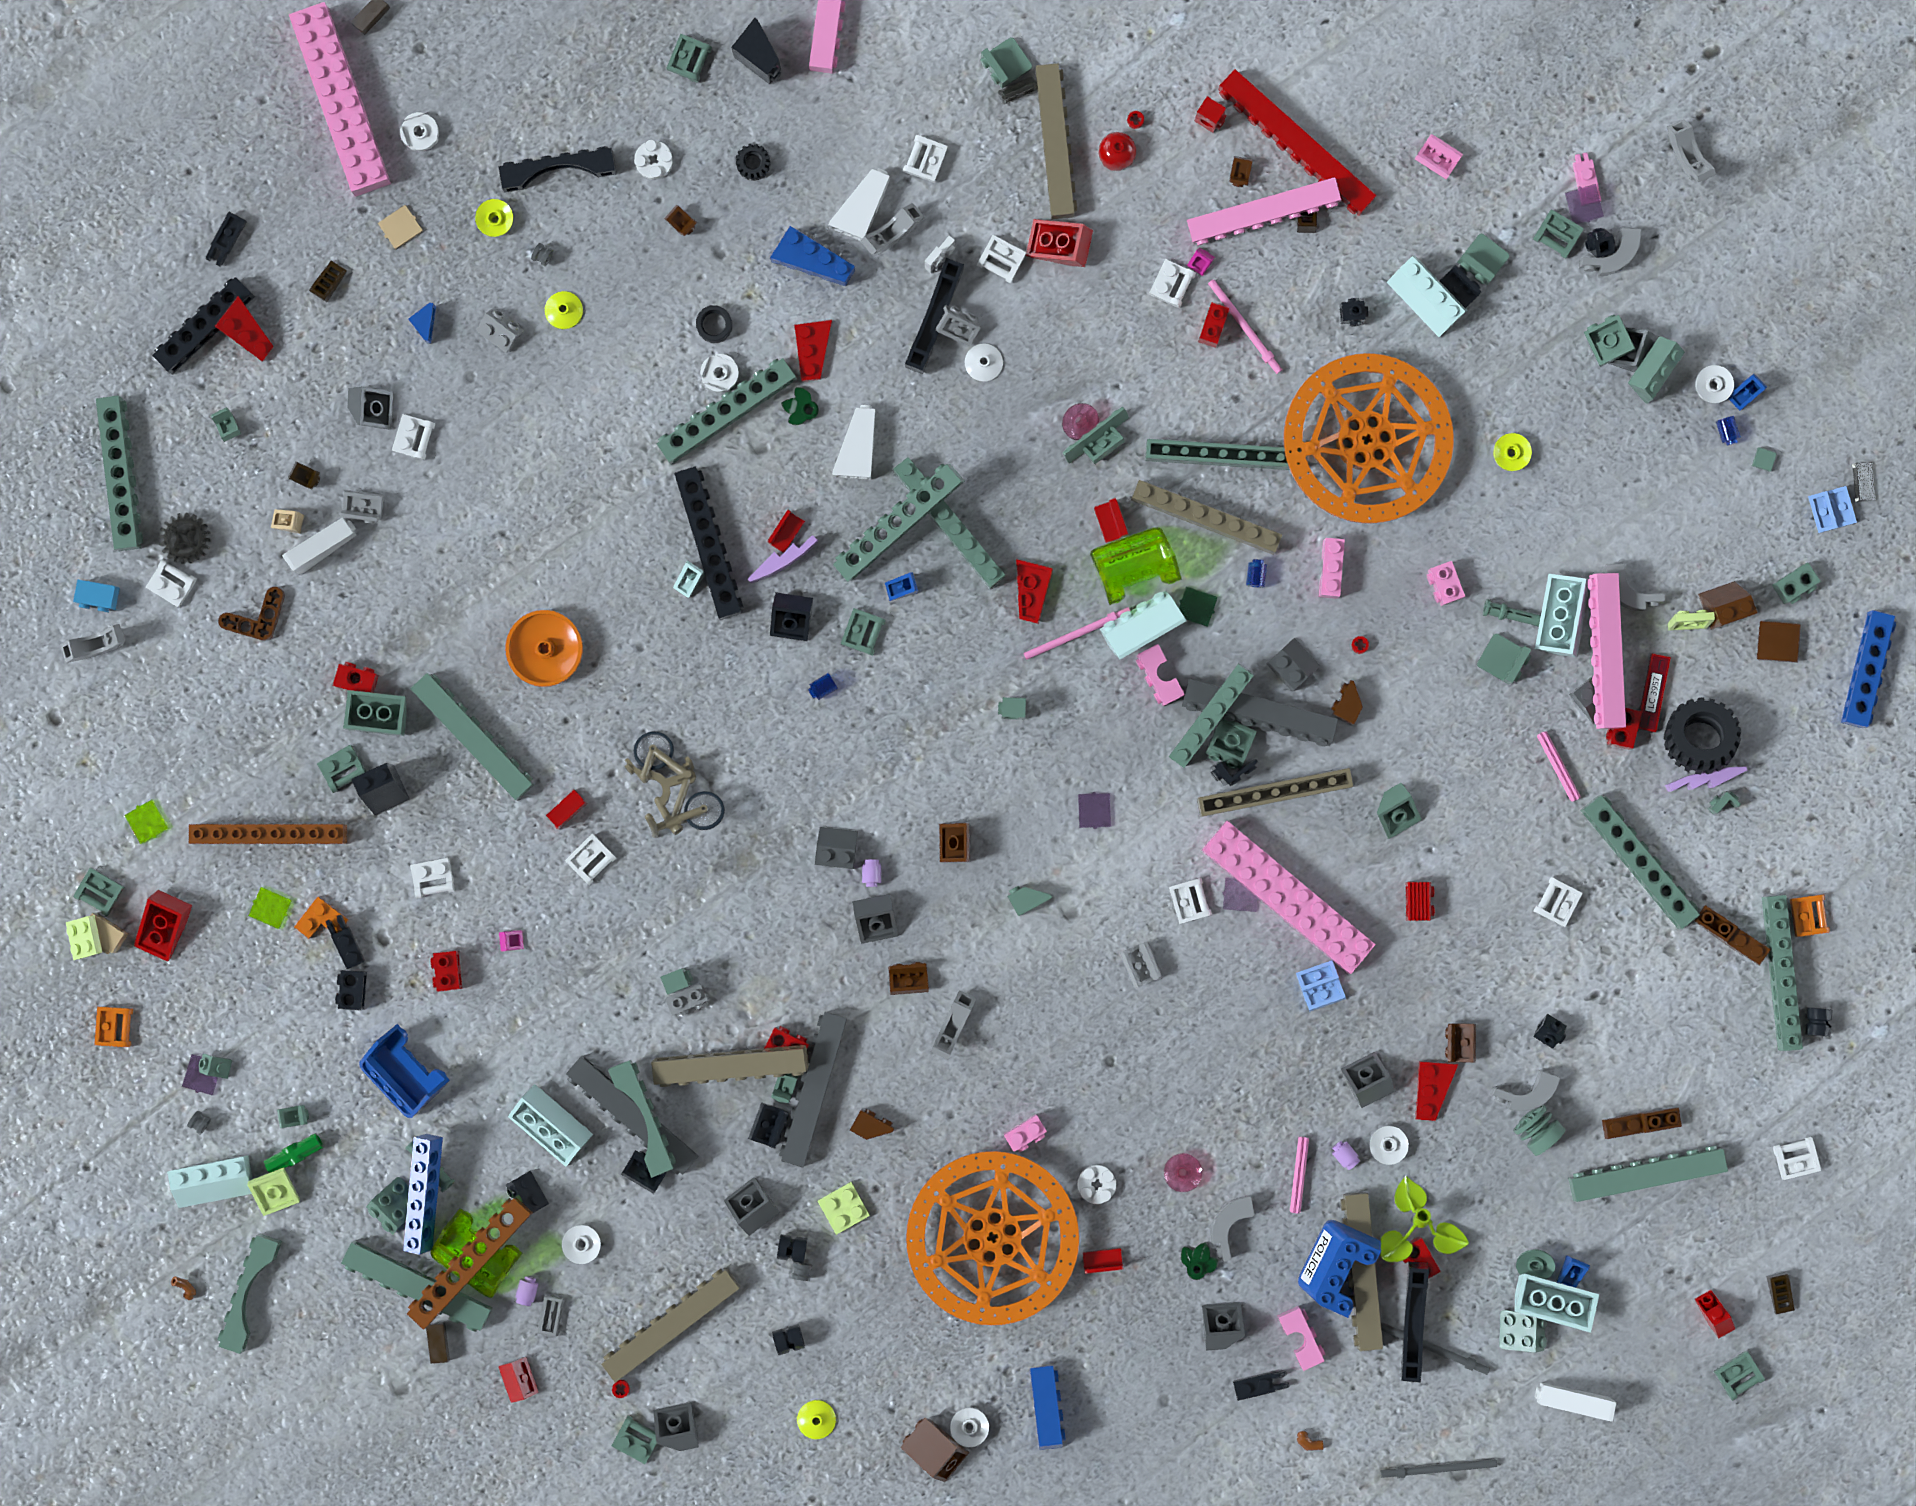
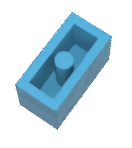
M77 579L73 602L78 603L80 608L90 609L91 606L98 607L97 611L109 613V609L116 610L120 588Z

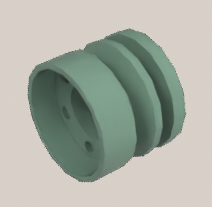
M1545 1105L1529 1111L1513 1129L1516 1135L1521 1134L1520 1139L1522 1141L1531 1138L1527 1147L1535 1156L1542 1154L1554 1145L1566 1131L1558 1120L1548 1123L1552 1113H1545L1547 1110Z

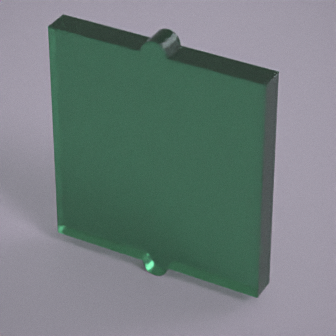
M1186 586L1183 597L1179 600V610L1186 620L1208 627L1211 616L1215 613L1214 607L1218 597Z

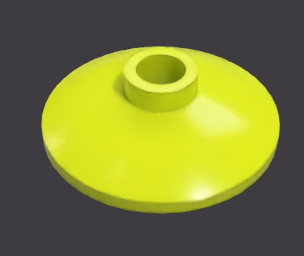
M489 199L478 207L475 214V222L483 234L490 237H499L507 233L511 228L513 213L509 205L504 201ZM497 216L499 218L498 221L492 222V218Z
M561 291L553 294L548 299L545 305V315L552 326L558 329H570L581 320L583 306L575 294ZM561 306H566L565 312L560 311Z
M1508 433L1501 436L1493 449L1496 463L1507 471L1521 470L1529 463L1532 455L1528 440L1516 433ZM1513 450L1514 456H1509L1508 451Z
M821 1400L807 1402L801 1407L797 1416V1424L800 1431L811 1439L825 1438L833 1431L836 1423L833 1408ZM813 1418H819L820 1423L814 1424L812 1421Z

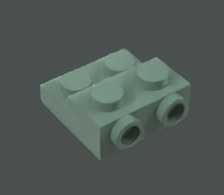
M1611 315L1605 318V322L1599 325L1597 323L1592 324L1584 332L1600 367L1636 350L1619 315Z
M1222 717L1205 754H1208L1209 758L1213 761L1221 760L1226 762V765L1231 769H1241L1257 731L1235 721H1226Z

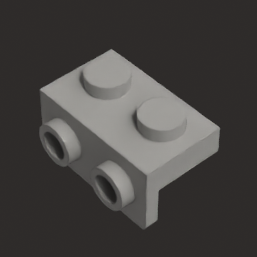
M496 309L485 313L476 329L479 334L505 353L510 351L517 337L524 331L516 322L509 320L501 311Z
M345 490L343 510L340 513V517H346L345 519L350 521L360 519L366 523H376L382 518L384 495Z
M1147 942L1120 952L1134 988L1161 978L1160 967L1155 962L1153 951Z
M699 983L666 997L665 1001L671 1015L677 1014L679 1018L688 1014V1009L695 1007L697 1010L707 1006L705 1002L709 1001V998Z

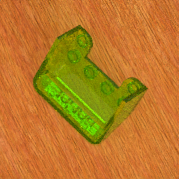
M1158 527L1150 528L1099 546L1090 553L1101 588L1109 605L1119 603L1125 598L1123 588L1150 580L1153 577L1159 576L1161 581L1167 584H1173L1176 581L1182 580L1175 553L1163 530Z
M459 1208L443 1228L430 1251L432 1258L446 1269L450 1267L448 1263L455 1256L459 1257L463 1253L461 1249L469 1241L472 1243L477 1238L475 1234L478 1231H474L471 1228L474 1221L469 1212ZM479 1242L477 1245L479 1252L484 1253L486 1251L485 1243ZM505 1245L502 1250L499 1249L468 1284L482 1295L492 1298L516 1266L523 1253L515 1245ZM465 1257L464 1264L467 1267H472L473 1265L471 1257ZM452 1271L453 1274L460 1278L458 1272Z

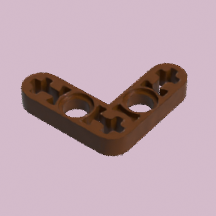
M270 587L267 590L258 621L232 613H222L218 618L219 626L225 630L262 641L270 640L274 635L284 602V591L278 587ZM276 590H278L277 594L280 595V597L276 598L274 601V604H278L277 608L272 605H267L268 601L270 603L273 602V597L271 596V593H275ZM269 608L275 612L272 619L265 617V611ZM230 616V620L237 622V625L228 624L225 627L226 623L223 620ZM263 620L272 623L271 626L267 624L266 630L269 631V634L264 635V637L260 633V629L264 630L266 625L262 623ZM245 621L251 624V629L248 632L241 630V625Z

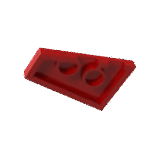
M237 296L215 327L263 361L274 346L242 300Z
M832 320L794 325L802 382L821 380Z
M1016 559L1019 619L1039 624L1053 568Z
M1419 1061L1416 1120L1436 1121L1458 1064Z

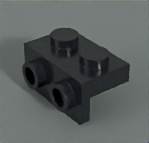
M1454 265L1439 280L1465 309L1482 293L1479 284L1474 280L1471 281L1467 277V272L1460 266Z
M761 1102L748 1139L775 1149L781 1140L783 1126L787 1123L788 1112Z
M635 1150L621 1175L654 1194L667 1172L651 1178L644 1160L646 1153Z
M531 1170L506 1184L508 1195L511 1198L517 1197L533 1213L549 1204Z

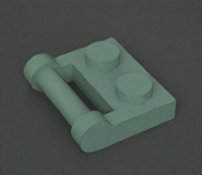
M680 33L666 69L698 83L700 79L699 74L708 53H711L713 47ZM696 48H699L701 52L693 72L687 71Z
M1551 209L1533 237V240L1542 242L1566 259L1584 228ZM1546 230L1567 242V246L1563 247L1543 235L1544 231Z
M853 608L841 645L873 656L875 643L886 620ZM869 621H873L875 624L867 646H862L861 643Z
M348 745L317 763L333 793L351 782L352 778L366 772L352 745ZM354 765L356 766L357 770L337 781L333 780L332 777Z
M89 868L73 897L77 900L81 899L100 910L101 914L107 917L125 887L97 870ZM86 888L108 900L106 905L86 894Z
M1744 1351L1713 1371L1732 1401L1737 1399L1739 1394L1758 1382L1761 1384L1765 1381L1748 1351ZM1751 1372L1754 1373L1753 1377L1732 1389V1384Z
M628 1415L611 1446L646 1464L657 1444L655 1431L632 1420L633 1417ZM628 1426L651 1438V1442L648 1443L626 1431Z

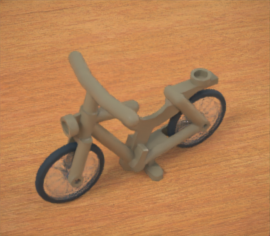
M652 731L640 736L634 745L633 753L635 760L643 767V770L636 768L628 758L625 759L626 765L624 767L631 775L635 773L643 783L655 780L662 786V796L655 797L654 802L664 821L656 824L652 814L647 813L645 815V819L652 832V837L658 838L659 831L666 828L670 829L674 835H677L683 830L681 824L687 822L698 830H710L716 827L724 817L725 807L721 798L712 792L701 791L692 795L685 804L684 813L680 814L689 785L696 780L692 760L687 756L685 758L686 763L682 766L672 759L674 754L673 743L664 733ZM667 766L678 775L665 778L660 773L652 770H658ZM682 784L672 815H670L665 806L670 798V787Z

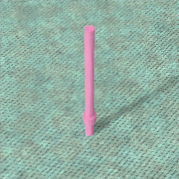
M1214 279L1211 280L1208 285L1224 306L1230 308V314L1261 353V358L1271 366L1276 374L1280 373L1283 369L1274 359V354L1271 350H1267Z
M1127 607L1116 613L1113 611L1107 614V617L1025 652L1024 656L1028 660L1103 627L1105 623L1118 619L1122 613L1130 611V609Z

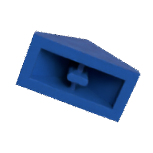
M428 303L408 318L427 344H431L436 312L434 303Z
M1752 374L1732 392L1728 399L1740 411L1763 392L1767 386L1755 374Z
M913 572L885 582L890 601L918 593Z
M1567 1255L1556 1283L1576 1288L1589 1270L1590 1265Z

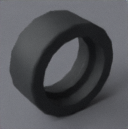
M710 305L698 313L696 328L699 335L705 341L719 343L730 335L732 320L724 308L718 305ZM711 313H717L725 320V328L718 335H710L703 328L705 317Z

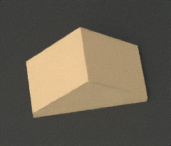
M275 509L271 528L300 534L304 515L297 511Z

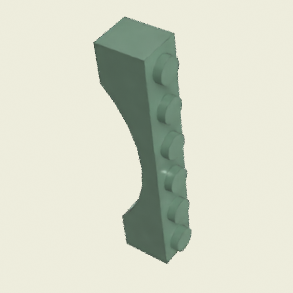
M1238 663L1171 752L1169 758L1185 768L1254 674Z
M632 1060L609 1068L608 1071L614 1086L627 1094L636 1103L644 1116L648 1131V1146L644 1160L651 1178L674 1169L673 1164L676 1163L673 1153H669L667 1150L668 1140L665 1134L661 1135L659 1130L662 1127L658 1116L654 1117L652 1113L654 1106L651 1099L646 1098L644 1092L647 1089L644 1081H640L637 1074L640 1071L636 1062L632 1063Z
M258 1234L256 1238H252L249 1246L251 1248L250 1255L246 1256L243 1267H245L244 1273L240 1274L237 1280V1285L239 1286L237 1293L234 1292L230 1304H233L231 1311L226 1313L224 1322H226L225 1328L220 1331L218 1341H220L218 1347L238 1354L245 1351L251 1334L246 1318L248 1292L257 1275L268 1264L276 1260L282 1243L281 1240L263 1234Z

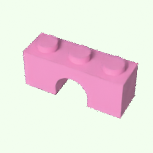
M1325 538L1323 540V567L1318 597L1335 599L1340 597L1345 539Z
M1159 644L1137 655L1136 663L1140 670L1144 669L1147 675L1144 678L1149 687L1153 686L1156 692L1153 695L1158 704L1162 703L1165 706L1185 695L1176 678L1171 681H1162L1157 676L1158 666L1167 661Z
M1296 1306L1277 1315L1286 1335L1299 1332L1304 1336L1303 1345L1294 1350L1302 1370L1305 1371L1324 1362L1322 1356L1325 1355L1321 1344L1317 1345L1314 1338H1317L1313 1327H1308L1306 1321L1309 1318L1305 1309L1301 1310L1299 1306Z

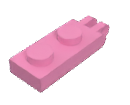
M1587 152L1582 154L1583 161H1581L1580 154H1576V162L1573 163L1581 206L1601 202L1594 163L1592 159L1588 158Z

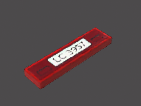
M1653 653L1650 655L1640 711L1642 712L1638 727L1640 730L1657 731L1671 657Z

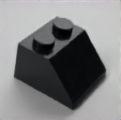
M775 592L771 613L770 636L808 641L813 598Z

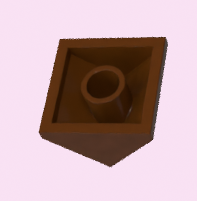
M969 823L939 824L940 862H970Z

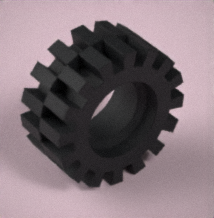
M750 143L748 146L744 145L742 150L739 149L738 155H736V166L742 177L744 176L745 179L750 178L751 181H755L756 178L759 180L762 176L765 177L766 172L770 170V157L763 146ZM751 155H756L760 158V165L755 169L748 168L746 165V159Z

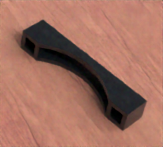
M607 146L598 147L595 151L584 149L578 151L577 154L566 152L559 154L558 157L542 156L540 160L524 159L522 163L505 162L503 166H498L501 187L504 193L524 190L538 176L556 169H579L591 173L598 178L617 175L612 148Z
M949 258L945 259L925 317L905 362V368L920 374L924 373L939 335L936 327L945 314V305L950 306L964 270V264Z
M1408 1261L1401 1381L1421 1383L1424 1318L1429 1266L1425 1262Z

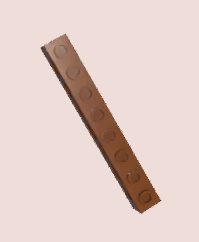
M189 824L188 844H347V825Z
M517 1197L512 1200L510 1198L507 1199L501 1206L503 1210L499 1214L495 1213L488 1220L490 1224L486 1228L482 1227L475 1234L477 1238L472 1243L469 1241L461 1249L463 1253L459 1257L455 1256L448 1263L450 1267L446 1272L442 1270L434 1278L437 1281L433 1286L429 1284L421 1292L423 1296L420 1300L415 1299L408 1306L410 1310L407 1312V1315L423 1330L432 1323L533 1214ZM506 1213H509L513 1216V1222L511 1224H507L504 1221V1215ZM492 1228H497L500 1231L498 1238L491 1236ZM479 1242L485 1243L487 1247L484 1253L479 1252L477 1249ZM465 1257L472 1258V1267H467L464 1264ZM452 1271L459 1273V1281L451 1279ZM441 1285L446 1288L445 1296L438 1294V1286ZM425 1300H430L433 1303L432 1310L425 1309Z

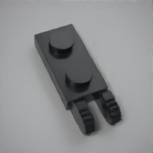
M229 211L211 242V247L205 259L211 261L217 249L222 252L216 261V265L221 267L247 221Z
M337 916V922L341 927L339 931L335 930L334 924L330 919L327 920V928L346 969L364 963L365 959L343 916Z
M1286 1371L1268 1372L1234 1380L1233 1385L1237 1401L1289 1388V1382L1274 1385L1272 1380L1286 1376Z

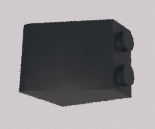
M754 18L731 48L734 58L770 85L772 81L775 82L780 77L781 66L758 19Z
M384 763L351 779L358 796L374 815H378L410 800L393 764Z

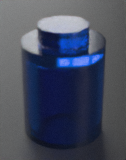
M1730 416L1716 421L1722 444L1726 443L1727 446L1738 443L1737 439L1741 438L1735 417Z
M1253 559L1252 562L1248 563L1246 586L1265 588L1267 564H1264V560Z
M828 672L809 684L811 688L807 690L813 699L817 697L820 700L837 690L838 687Z

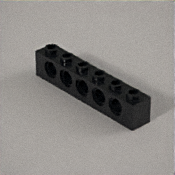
M237 277L229 279L220 292H215L206 305H201L192 318H188L183 322L182 328L169 335V340L166 343L156 347L155 353L152 356L167 372L173 375L219 331L215 325L234 302V300L230 303L226 301L228 295L234 294V300L239 296L245 306L255 298ZM216 307H220V313L213 316V310ZM206 320V326L203 329H199V323ZM192 333L191 341L185 342V336ZM178 346V353L171 355V349Z

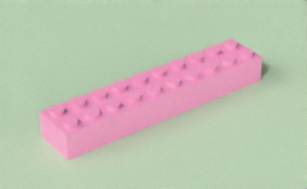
M325 2L288 14L351 192L356 197L390 185L391 182L328 6Z
M1225 821L1202 848L1201 851L1348 974L1353 973L1376 945L1230 822Z

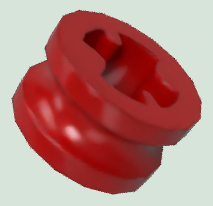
M1140 111L1129 113L1127 117L1129 127L1132 129L1142 127L1144 115ZM1133 115H1137L1141 119V122L1138 121L1137 125L1130 121Z
M1358 636L1353 639L1351 646L1355 653L1363 654L1368 650L1369 642L1365 637ZM1358 640H1362V643L1366 645L1365 648L1362 647V650H1358V646H1355V642L1358 643Z
M618 1380L612 1386V1393L616 1398H624L630 1391V1385L625 1380ZM620 1384L621 1386L623 1384L625 1386V1393H617L618 1387L616 1385Z

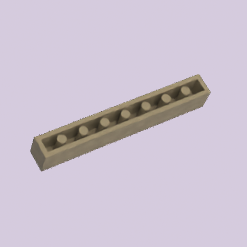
M1059 63L1037 65L1035 72L1051 220L1073 218L1074 212L1078 210L1077 200H1073L1072 195L1076 191L1075 181H1071L1070 174H1074L1073 163H1069L1068 155H1072L1071 144H1067L1066 139L1070 134L1069 125H1065L1064 118H1068L1067 106L1063 107L1062 99H1066L1065 88H1061L1060 82L1064 80L1063 69H1059Z
M1141 480L1138 481L1131 501L1272 555L1276 553L1282 537L1280 533Z
M1350 768L1198 797L1197 803L1200 817L1347 789L1353 787Z
M806 1045L654 1058L651 1062L654 1085L660 1084V1087L671 1086V1083L688 1085L694 1081H697L698 1084L708 1083L709 1080L725 1082L729 1078H735V1080L740 1081L752 1076L755 1079L765 1078L766 1075L782 1077L787 1073L798 1076L803 1075L809 1068Z
M1368 1193L1343 1194V1199H1340L1341 1211L1345 1212V1218H1342V1223L1372 1237ZM1355 1260L1350 1269L1351 1276L1348 1277V1287L1352 1288V1296L1349 1297L1352 1299L1354 1315H1351L1352 1327H1356V1335H1353L1354 1346H1357L1359 1351L1383 1349L1375 1263L1365 1265Z
M721 1268L712 1274V1280L708 1283L704 1280L696 1286L698 1289L693 1294L688 1292L681 1298L683 1302L677 1306L672 1304L665 1310L667 1314L663 1317L658 1315L650 1321L651 1326L647 1329L642 1327L635 1332L634 1335L636 1337L631 1341L626 1339L619 1345L620 1349L615 1353L610 1351L606 1354L601 1365L612 1380L617 1382L740 1289L741 1286L727 1268L724 1271Z

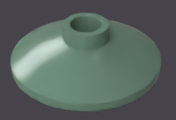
M1537 1249L1528 1250L1517 1258L1516 1269L1520 1275L1528 1274L1548 1279L1555 1271V1261L1545 1251Z

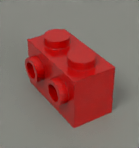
M459 951L433 953V957L430 959L431 968L435 970V976L432 977L433 988H436L437 992L463 989Z

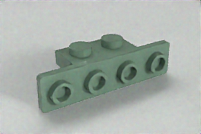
M1121 407L1115 410L1111 416L1098 423L1094 429L1085 433L1081 439L1068 446L1063 452L1066 461L1070 464L1085 453L1094 464H1097L1123 444L1125 440L1116 428L1129 419L1125 408Z

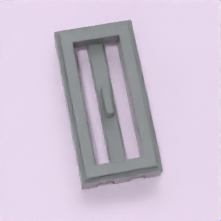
M544 1295L537 1334L557 1337L564 1298ZM548 1300H550L551 1307L549 1312V1318L546 1331H544L543 1326L546 1315V1309ZM559 1302L554 1331L550 1332L555 1303Z

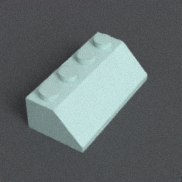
M1415 255L1403 264L1387 281L1391 288L1438 337L1467 311Z
M1555 574L1548 575L1535 649L1577 658L1589 596L1587 579Z
M1164 591L1155 594L1147 602H1141L1135 609L1122 613L1118 619L1105 623L1100 628V631L1109 648L1120 660L1186 622V619L1172 597Z
M535 1084L520 1099L508 1116L565 1167L593 1135Z
M248 1155L167 1171L170 1190L178 1208L252 1194L248 1187V1181L253 1180Z
M1528 1274L1519 1275L1515 1291V1312L1591 1333L1599 1294Z

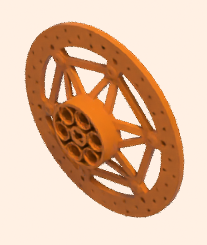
M1353 354L1324 365L1314 372L1299 388L1290 404L1285 419V456L1297 485L1319 508L1333 516L1350 522L1383 523L1401 518L1415 511L1441 485L1449 469L1453 453L1454 434L1452 421L1440 392L1418 369L1404 361L1387 355ZM1371 372L1383 374L1382 381L1340 389H1336L1332 382L1339 378L1355 373ZM1397 380L1406 384L1419 396L1429 412L1431 421L1425 422L1395 387ZM1379 389L1365 411L1361 412L1341 396L1342 394ZM1321 393L1325 397V401L1312 438L1309 442H1303V426L1306 414L1313 400ZM1385 394L1382 414L1374 412L1372 409L1382 395ZM1391 394L1395 396L1417 424L1390 423L1388 414ZM1337 402L1352 413V416L1347 420H1344ZM1332 404L1340 428L1337 433L1318 440L1328 408ZM1368 419H1374L1376 427L1369 426ZM1350 422H1355L1358 425L1356 431L1350 428ZM1395 429L1416 430L1398 440L1396 439ZM1381 433L1388 435V442L1381 440ZM1427 435H1434V452L1431 463L1424 477L1416 484L1412 477ZM1419 436L1418 444L1406 473L1394 453V449ZM1365 437L1368 438L1367 441H1370L1367 445L1364 444V440H1362ZM1336 440L1337 449L1321 447ZM1343 440H1349L1352 444L1351 448H1346L1343 445ZM1375 451L1382 453V460L1375 458ZM1320 453L1341 457L1347 464L1346 483L1343 482ZM1356 454L1363 456V463L1356 461ZM1313 455L1343 491L1341 497L1331 493L1318 481L1308 465L1306 456ZM1391 459L1399 475L1384 467L1383 463ZM1353 468L1362 470L1352 484ZM1375 468L1396 480L1395 483L1358 488L1368 471ZM1401 488L1405 492L1404 496L1383 504L1364 505L1354 503L1356 495Z
M999 1151L978 1152L960 1157L938 1170L922 1187L909 1214L906 1233L907 1253L912 1271L921 1288L944 1311L959 1319L975 1324L1005 1325L1035 1315L1060 1294L1067 1284L1076 1263L1079 1248V1228L1073 1205L1067 1193L1055 1177L1046 1169L1016 1154ZM984 1170H995V1178L951 1196L945 1192V1189L952 1183L968 1174ZM1009 1173L1017 1174L1036 1185L1048 1198L1052 1207L1044 1209L1008 1180ZM994 1186L985 1208L976 1210L957 1202V1199ZM1006 1188H1009L1038 1213L1013 1216L1008 1211ZM1000 1189L1002 1208L991 1207ZM936 1202L942 1206L935 1254L927 1256L925 1228L929 1213ZM954 1207L972 1214L967 1223L964 1222ZM1058 1209H1061V1210H1062V1212H1061L1060 1214L1057 1213V1210H1058ZM949 1211L964 1230V1235L942 1251L946 1216ZM992 1213H999L1001 1219L998 1222H992L990 1220ZM1038 1219L1037 1222L1021 1231L1018 1221ZM974 1220H981L983 1226L981 1229L976 1230L972 1227V1222ZM1058 1220L1060 1227V1249L1056 1264L1049 1274L1043 1270L1050 1222ZM1007 1225H1014L1016 1227L1015 1233L1007 1234L1005 1232ZM1043 1225L1039 1262L1036 1265L1022 1246L1021 1240ZM990 1232L998 1235L995 1241L987 1239ZM970 1240H979L980 1246L976 1249L969 1246ZM961 1244L965 1245L967 1254L947 1257ZM1005 1244H1011L1013 1251L1006 1254L1002 1251V1247ZM987 1251L995 1253V1258L992 1261L984 1258V1254ZM1020 1252L1031 1269L1012 1259ZM970 1259L975 1260L977 1263L979 1288H976L947 1263ZM1007 1264L1029 1275L1026 1278L992 1290L1001 1265ZM983 1266L994 1268L986 1287ZM938 1267L944 1269L977 1296V1302L974 1304L953 1294L941 1283L933 1270ZM1033 1281L1040 1284V1287L1035 1292L1020 1301L1002 1306H990L991 1298Z

